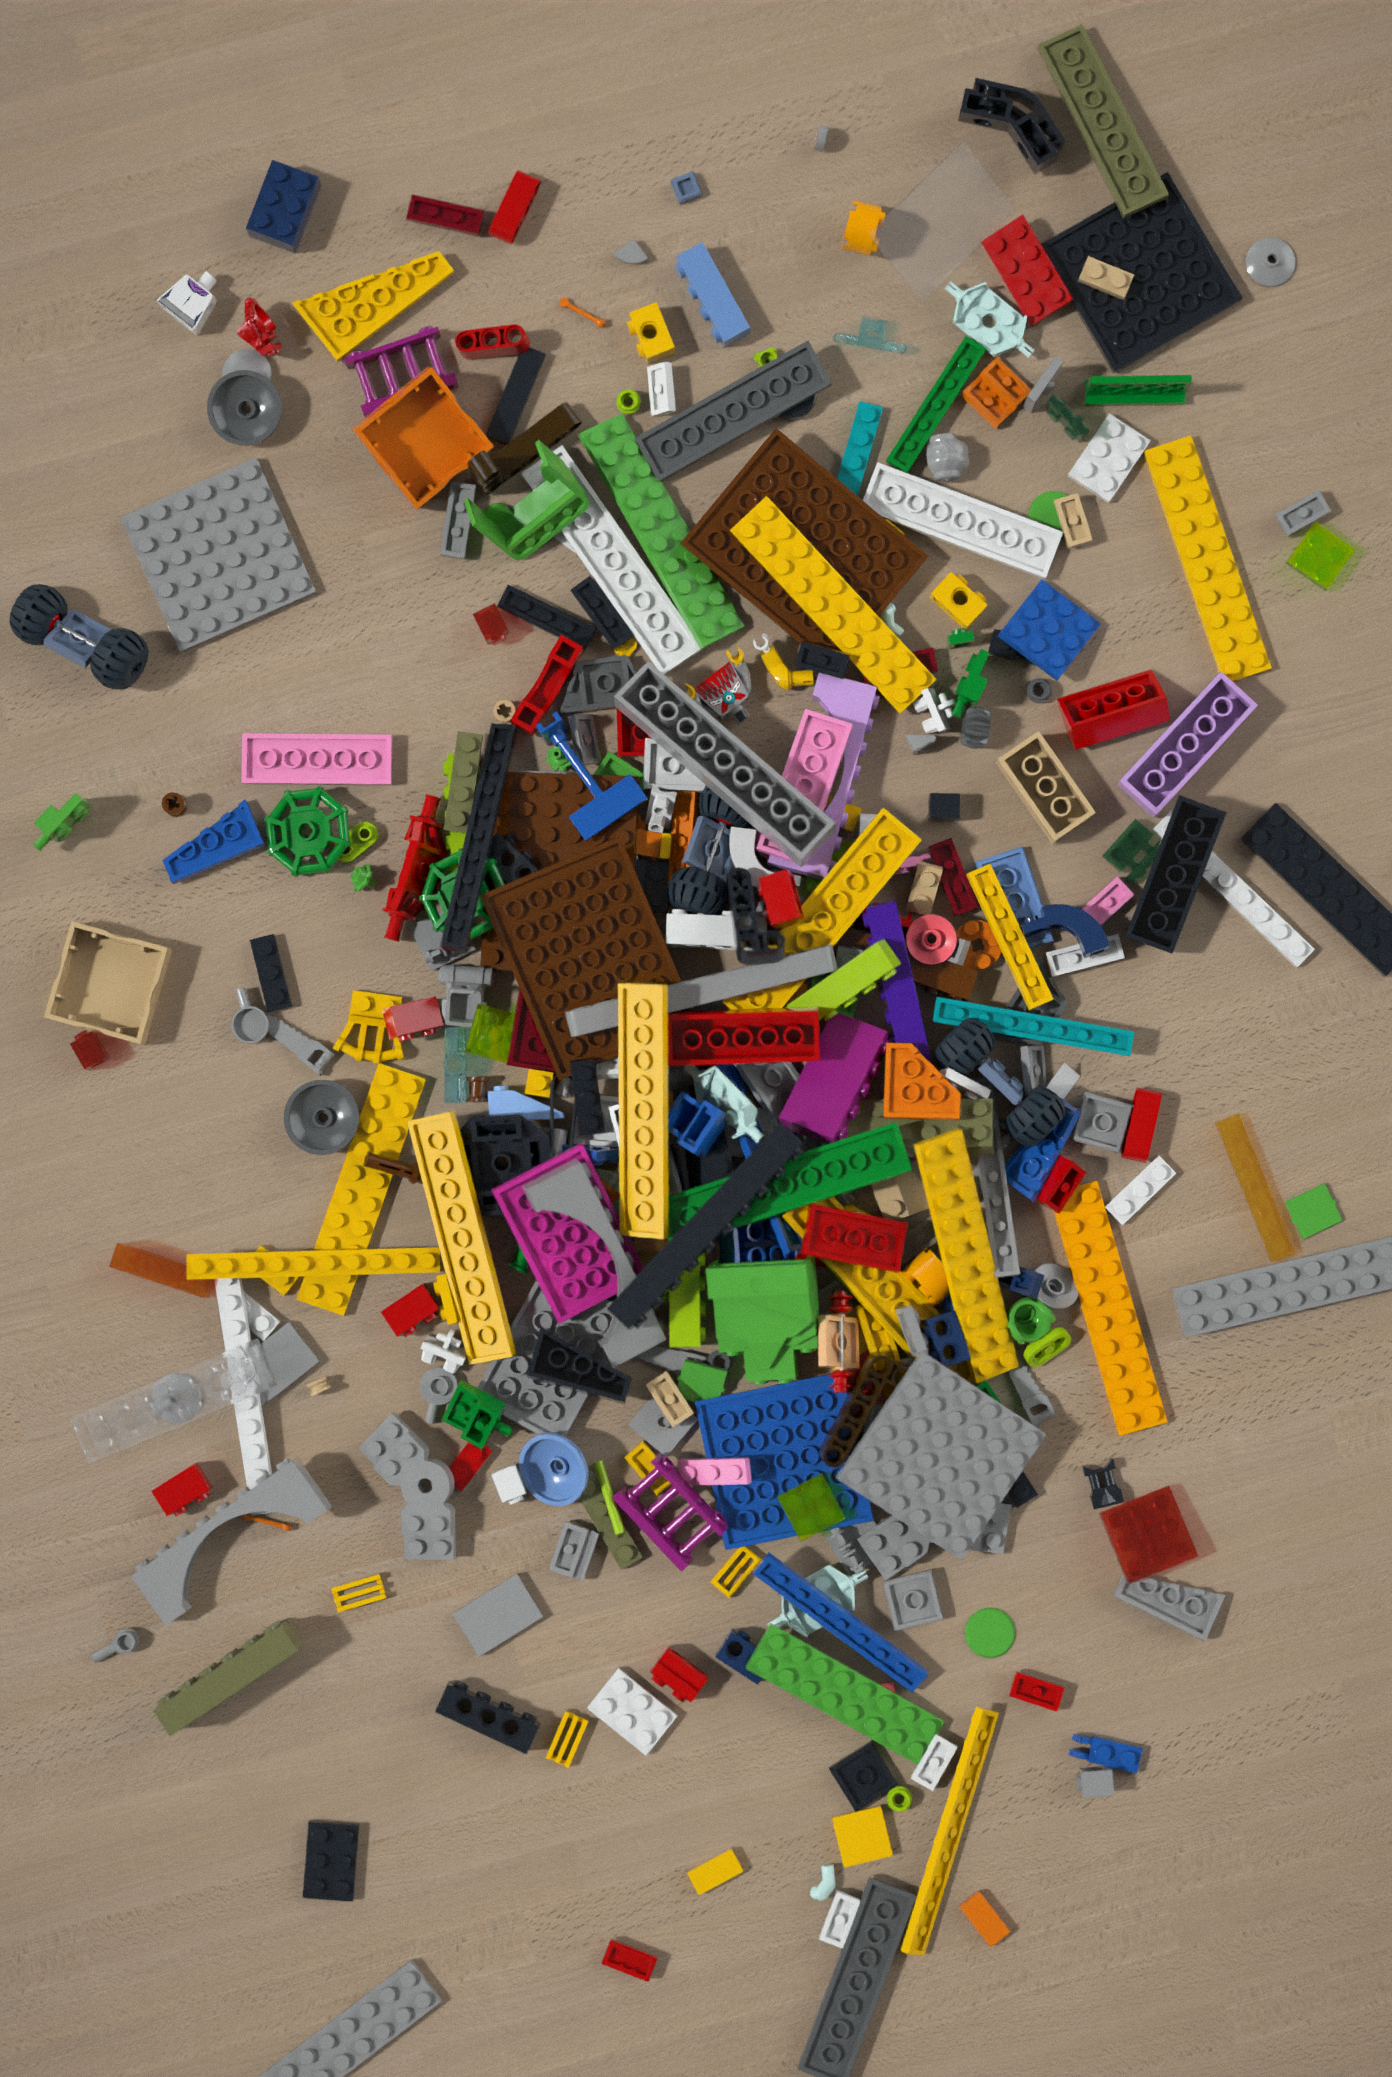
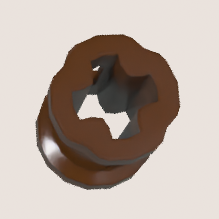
M171 792L163 797L162 808L172 817H179L187 811L186 800L178 793ZM177 800L180 806L179 808L174 807L172 810L169 804L171 801L176 802Z
M467 1077L469 1097L466 1098V1102H488L486 1082L489 1081V1077Z

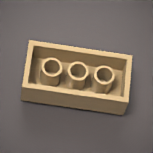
M1039 731L1005 753L995 762L1051 844L1090 819L1096 813Z

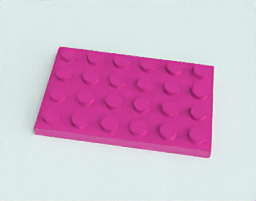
M581 1143L492 1189L559 1324L618 1292L615 1264L610 1251L600 1236L591 1227L571 1216L547 1210H541L537 1213L532 1208L522 1188L525 1184L574 1159H577L581 1164L586 1163L592 1175L588 1179L592 1186H597L602 1195V1199L599 1200L602 1208L607 1207L613 1218L610 1224L613 1230L617 1229L620 1233V1219ZM621 1235L624 1243L620 1245L624 1253L628 1251L635 1264L631 1267L636 1275L644 1268L629 1237Z

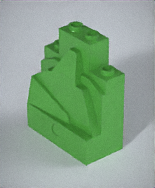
M808 1256L806 1259L738 1263H721V1259H715L706 1268L708 1297L713 1299L719 1353H726L727 1356H737L744 1352L746 1381H754V1384L757 1385L767 1384L769 1380H778V1383L793 1382V1379H796L800 1374L798 1349L802 1353H810L819 1348L818 1316L820 1312L815 1257Z

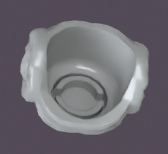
M940 433L931 436L926 456L928 468L933 474L934 480L950 482L954 479H959L961 473L969 465L968 447L965 443L958 440L954 433Z

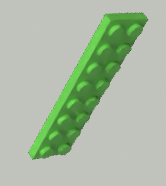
M772 1623L769 1624L745 1666L749 1671L917 1765L935 1734L938 1735L944 1724V1720Z

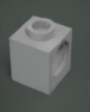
M1110 1767L1079 1768L1080 1775L1075 1776L1076 1789L1081 1791L1084 1798L1114 1796L1113 1774Z

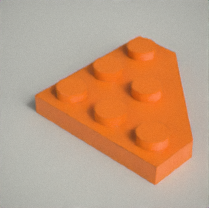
M886 1043L884 1119L960 1121L961 1094L943 1075L924 1058L912 1043Z

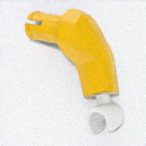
M762 633V637L766 642L764 644H759L756 638H754V647L761 650L760 655L775 682L783 690L790 691L792 686H814V671H791L772 644L768 646L769 637L767 634Z

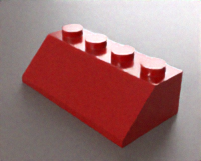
M1152 669L1057 698L1067 734L1075 750L1170 721L1167 697Z

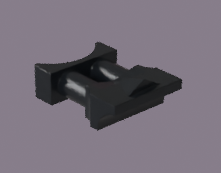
M1112 1458L1101 1469L1092 1470L1082 1466L1084 1476L1089 1478L1091 1486L1089 1497L1093 1509L1124 1502L1122 1491L1115 1482L1113 1469H1116ZM1103 1472L1106 1484L1101 1487L1098 1473Z

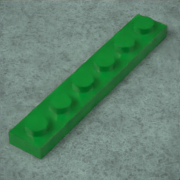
M967 336L964 337L887 457L886 462L902 472H909L986 352L985 347Z

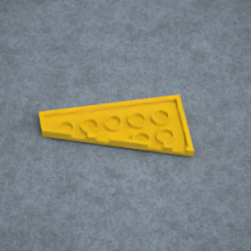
M439 251L414 259L402 266H394L379 274H372L337 286L336 289L324 293L320 292L314 294L313 297L291 303L334 359L339 362L455 273L454 269Z

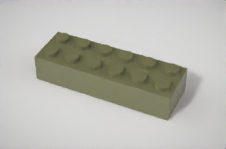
M861 1099L858 1105V1114L854 1120L851 1119L846 1136L848 1138L897 1122L908 1157H917L914 1144L958 1128L962 1129L968 1157L994 1156L993 1099H961L960 1121L884 1119V1099Z
M277 1620L263 1631L265 1635L259 1637L256 1634L241 1645L243 1647L241 1651L235 1648L220 1659L222 1664L218 1666L214 1662L199 1673L201 1678L197 1680L193 1676L178 1687L180 1692L175 1694L174 1690H172L157 1701L159 1706L153 1712L168 1735H173L296 1653L303 1646V1643L289 1622L286 1620L280 1623Z

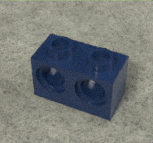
M955 1310L946 1311L920 1320L922 1325L920 1331L925 1334L930 1349L928 1355L945 1367L971 1359ZM938 1321L943 1325L941 1335L935 1330V1325ZM946 1345L951 1349V1356L948 1359L943 1355V1349Z
M731 1629L716 1652L715 1658L758 1685L762 1677L745 1667L757 1645L750 1641L751 1636L741 1629H738L737 1632ZM734 1641L741 1643L743 1646L742 1651L738 1654H732L728 1650L730 1643Z

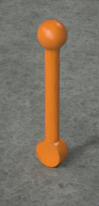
M567 298L560 299V306L562 308H569L595 322L598 328L605 326L604 319H597L572 305Z
M250 1513L240 1516L244 1521L253 1520L287 1531H291L292 1528L289 1524L279 1523L254 1515L251 1516Z

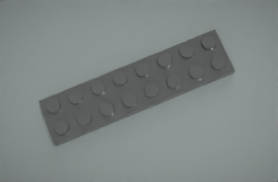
M807 340L637 436L635 440L658 482H662L832 386V382L810 342Z
M871 1876L868 1877L859 1907L844 1947L839 1954L797 2070L815 2077L850 2076L915 1903L916 1894Z

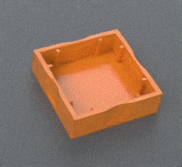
M429 366L351 429L415 509L420 508L442 490L456 474L467 469V463L472 457L483 450L488 452L494 447L474 420L461 409L453 393L435 370Z

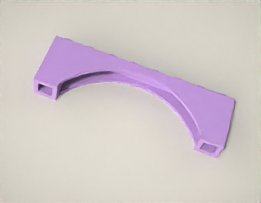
M822 673L818 674L812 701L818 702L828 716L853 724L843 754L842 780L833 801L824 811L836 823L835 832L805 863V866L800 867L794 862L770 855L768 867L780 870L788 869L792 873L818 880H823L834 867L836 861L831 860L833 851H839L842 837H838L840 827L845 828L848 814L844 813L846 803H852L855 791L850 789L852 780H858L861 766L857 765L859 756L864 757L867 742H863L865 732H871L874 720L869 718L871 709H877L880 695L876 694V686L845 678L840 679Z

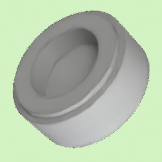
M817 126L814 150L823 151L825 149L828 135L827 126Z

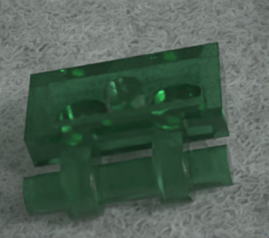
M1053 394L1047 400L1048 403L1045 407L1048 410L1046 412L1047 415L1055 423L1059 421L1065 427L1064 432L1070 439H1077L1080 443L1087 437L1090 430L1083 424L1084 420L1079 415L1076 416L1067 407L1068 404L1063 399L1060 400Z
M1135 818L1101 857L1119 873L1128 866L1132 871L1126 879L1134 884L1138 878L1142 879L1147 873L1146 869L1153 863L1161 841H1158L1152 847L1148 841L1154 834ZM1142 849L1147 855L1137 863L1133 858Z

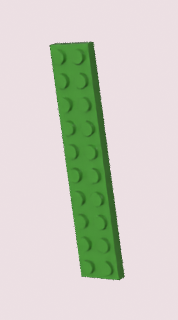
M621 413L581 432L578 436L700 649L702 650L742 630L744 624L714 572L680 544L690 530L661 481L658 482L623 414Z

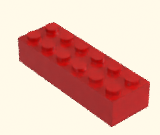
M818 1007L679 1011L668 1013V1066L820 1061Z

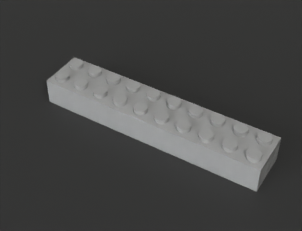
M649 661L614 696L616 708L798 866L802 867L835 832L836 823Z
M1392 1235L1171 1287L1182 1337L1199 1335L1392 1289Z

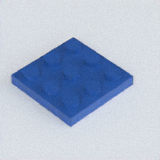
M1041 579L1001 630L998 637L1058 681L1101 623Z

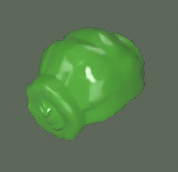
M1032 1297L1021 1298L1010 1306L1007 1312V1326L1010 1335L1021 1345L1040 1339L1048 1333L1051 1324L1056 1320L1051 1307Z

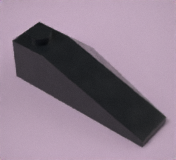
M694 1084L689 1085L687 1095L697 1101ZM724 1128L706 1155L701 1153L698 1157L686 1149L691 1188L729 1177L734 1173Z

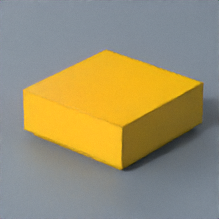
M662 833L659 860L667 861L670 858L671 834Z

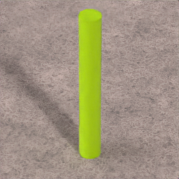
M603 1460L597 1461L593 1464L615 1535H621L625 1533L617 1504L612 1499L614 1494Z

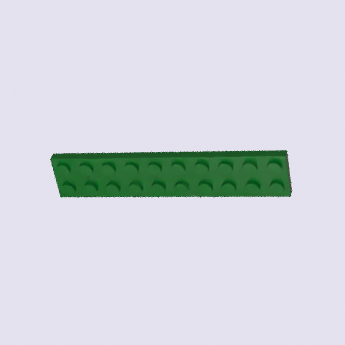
M894 1122L806 1151L795 1162L790 1160L785 1166L787 1171L777 1181L773 1179L767 1185L770 1188L761 1199L756 1197L750 1203L752 1206L751 1210L743 1218L738 1216L732 1222L735 1225L733 1229L913 1171L898 1123ZM729 1177L668 1196L669 1241Z

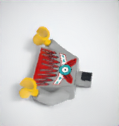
M736 646L738 650L736 656H731L728 650L726 652L731 662L726 663L695 688L687 683H684V685L688 688L686 694L712 717L723 720L731 714L738 725H740L750 717L743 704L749 700L748 694L751 692L752 687L750 672L743 659L744 654Z

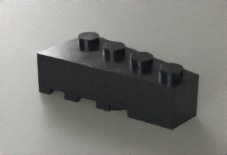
M540 1327L527 1378L625 1405L632 1381L631 1377Z

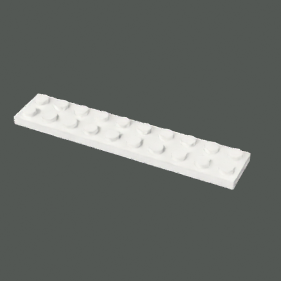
M560 446L553 452L563 460L585 491L589 500L588 509L562 529L561 532L617 613L634 634V637L654 666L666 675L700 652L701 649L680 613L565 448ZM542 460L521 473L532 490H535L546 481L540 470Z

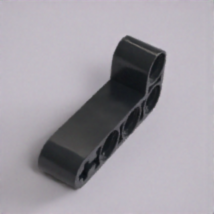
M740 867L732 869L728 874V898L738 961L744 965L779 962L784 957V935L778 931L758 932L750 873ZM738 883H740L742 889L738 890ZM738 904H745L747 906L740 907ZM741 926H749L750 928L744 929ZM776 945L778 948H770L769 946ZM744 948H752L753 950L746 951Z

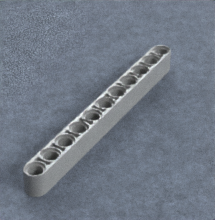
M832 944L785 955L782 960L776 963L746 965L667 985L668 1013L835 971L838 967ZM618 998L566 1011L565 1015L571 1037L618 1026Z

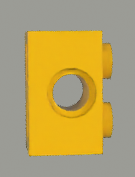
M657 302L629 312L630 321L626 323L631 336L636 335L639 344H636V348L641 359L645 357L647 364L675 354V346ZM648 329H652L657 334L654 338L647 339L643 336V333Z
M950 572L932 591L929 598L957 624L967 630L986 610L988 606L985 603L986 598L979 591L975 590L973 592L967 587L968 582L960 574L954 575ZM957 594H962L966 597L967 603L958 605L954 602L953 597Z

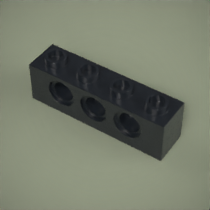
M496 833L492 839L488 859L493 858L497 861L496 866L507 883L523 877V873L528 869L536 872L545 868L544 866L541 868L537 867L533 863L536 859L529 852L518 850L515 847L517 842L506 833L503 836ZM513 853L515 857L513 864L506 866L504 862L505 856Z
M461 1681L448 1682L435 1713L527 1755L541 1724L537 1722L536 1716L524 1712L523 1715L513 1711L514 1706L503 1701L498 1704L492 1701V1697L485 1692L478 1691L476 1694L468 1690L469 1686ZM469 1699L473 1704V1708L469 1711H464L460 1708L459 1701ZM486 1709H491L495 1712L496 1719L488 1722L483 1719L482 1712ZM514 1720L518 1723L519 1729L515 1732H509L505 1728V1722Z

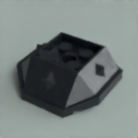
M522 1112L472 1115L460 1129L481 1216L504 1215L492 1189L551 1159L550 1133ZM499 1156L506 1157L509 1166L501 1167L498 1164L497 1158Z

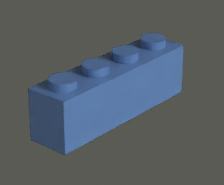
M703 242L677 255L675 269L681 279L685 278L689 284L687 290L692 300H698L701 306L699 312L705 322L709 320L713 329L710 331L716 343L721 342L725 348L749 335L750 326Z

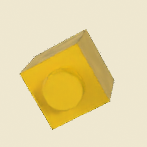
M529 1069L525 1094L550 1098V1085L555 1074Z

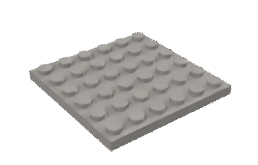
M256 457L120 517L180 653L317 593Z
M920 1351L836 1478L962 1561L1047 1434L923 1351Z

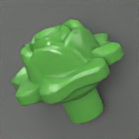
M554 746L547 751L549 756L546 758V762L551 765L553 771L560 770L565 772L571 766V763L559 747Z
M364 864L362 867L354 869L350 877L354 885L353 891L361 892L366 886L371 889L375 887L377 880L372 878V866L370 864Z

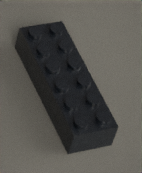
M1181 795L1178 796L1125 937L1173 954L1227 812Z

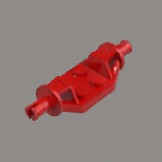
M426 794L421 814L409 816L411 822L404 840L410 842L409 847L406 851L397 887L389 889L386 908H382V912L390 916L386 934L384 935L386 939L399 942L404 922L407 920L415 921V916L425 908L423 902L419 901V896L422 895L430 871L429 866L432 862L436 863L447 856L440 831L443 825L434 820L439 802L441 801L439 797ZM426 827H429L431 843L426 842ZM439 876L432 895L436 894V890L440 880ZM408 898L415 899L406 911L401 910Z

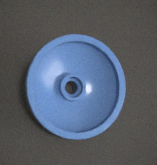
M542 1433L533 1437L524 1445L519 1458L520 1475L526 1488L535 1498L551 1506H565L573 1503L583 1494L588 1482V1467L582 1452L571 1440L556 1433Z

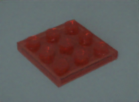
M1170 1486L1163 1487L1099 1513L1127 1584L1198 1557Z

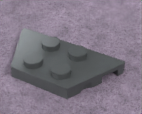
M627 655L577 661L560 708L561 715L615 708L614 696L637 673Z
M1038 957L1036 963L1053 1000L1029 1011L1018 988L1005 1009L1059 1018L1068 1002L1058 989L1043 960ZM992 1032L995 1041L1029 1045H1042L1044 1042Z

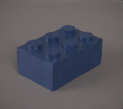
M272 160L246 226L249 237L296 253L322 186L319 177Z

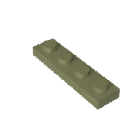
M460 731L457 733L444 831L466 834L476 790L483 740L482 734Z
M590 1470L588 1472L586 1489L579 1499L622 1570L641 1559L643 1555L624 1523L625 1533L615 1535L599 1480L593 1470Z

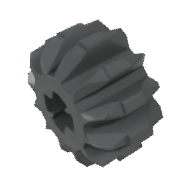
M968 707L965 710L960 735L963 746L972 749H983L986 746L991 728V713L989 710L981 707Z

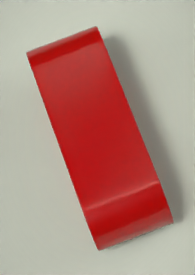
M517 170L491 223L489 235L511 245L513 244L540 188V179Z
M512 324L461 331L455 338V345L464 358L474 360L524 353L530 346V339L520 325ZM515 336H522L519 342L512 343ZM497 338L496 344L488 346V342L491 339ZM473 341V345L470 348L464 349V345L467 342Z
M1136 1088L1132 1102L1133 1108L1122 1146L1121 1158L1142 1163L1147 1162L1161 1104V1092Z

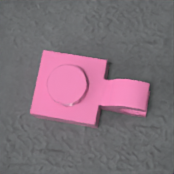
M923 854L918 857H907L897 869L895 875L910 873L909 869H917L918 861L922 862L929 859L931 855Z

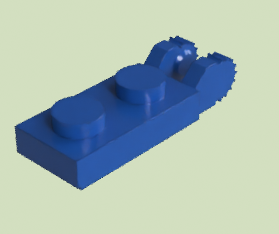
M1073 1734L1072 1740L1078 1743L1090 1744L1088 1753L1078 1749H1069V1756L1087 1760L1090 1763L1137 1773L1142 1747L1096 1736L1088 1737Z

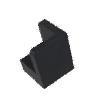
M929 794L928 821H958L960 819V794Z

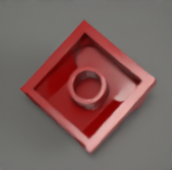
M617 708L618 757L644 755L645 738L651 737Z

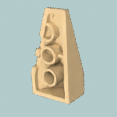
M913 1171L870 1185L882 1218L899 1220L929 1208L924 1185Z

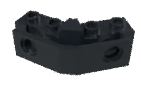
M975 78L973 89L965 88L958 121L1008 132L1035 175L1056 162L1059 151L1063 149L1065 139L1038 97L1025 88ZM1013 101L1021 103L1032 112L1026 114L1013 105Z

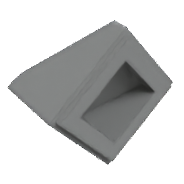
M905 735V741L913 755L935 745L936 738L934 735Z

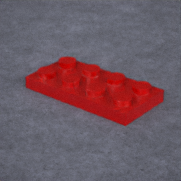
M1023 214L981 241L1024 316H1027V321L1031 327L1074 300Z
M809 1204L801 1254L900 1273L908 1223Z

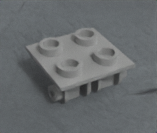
M443 910L438 912L440 917L444 914ZM429 917L409 926L431 971L476 950L471 941L468 945L467 953L443 951L440 947L443 933L435 932L432 929L433 924Z
M875 1521L829 1529L823 1533L847 1575L857 1574L873 1563L857 1538L876 1525Z

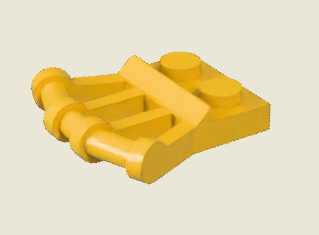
M353 990L348 1023L337 1039L333 1049L337 1052L343 1051L358 1062L368 1060L373 1061V1064H379L380 1062L397 1058L398 1061L405 1059L402 1044L398 1038L393 1039L395 1049L382 1052L386 1028L382 1011L391 1006L402 1004L403 998ZM355 1024H361L358 1047L356 1048L345 1041ZM368 1026L378 1027L374 1051L364 1050Z

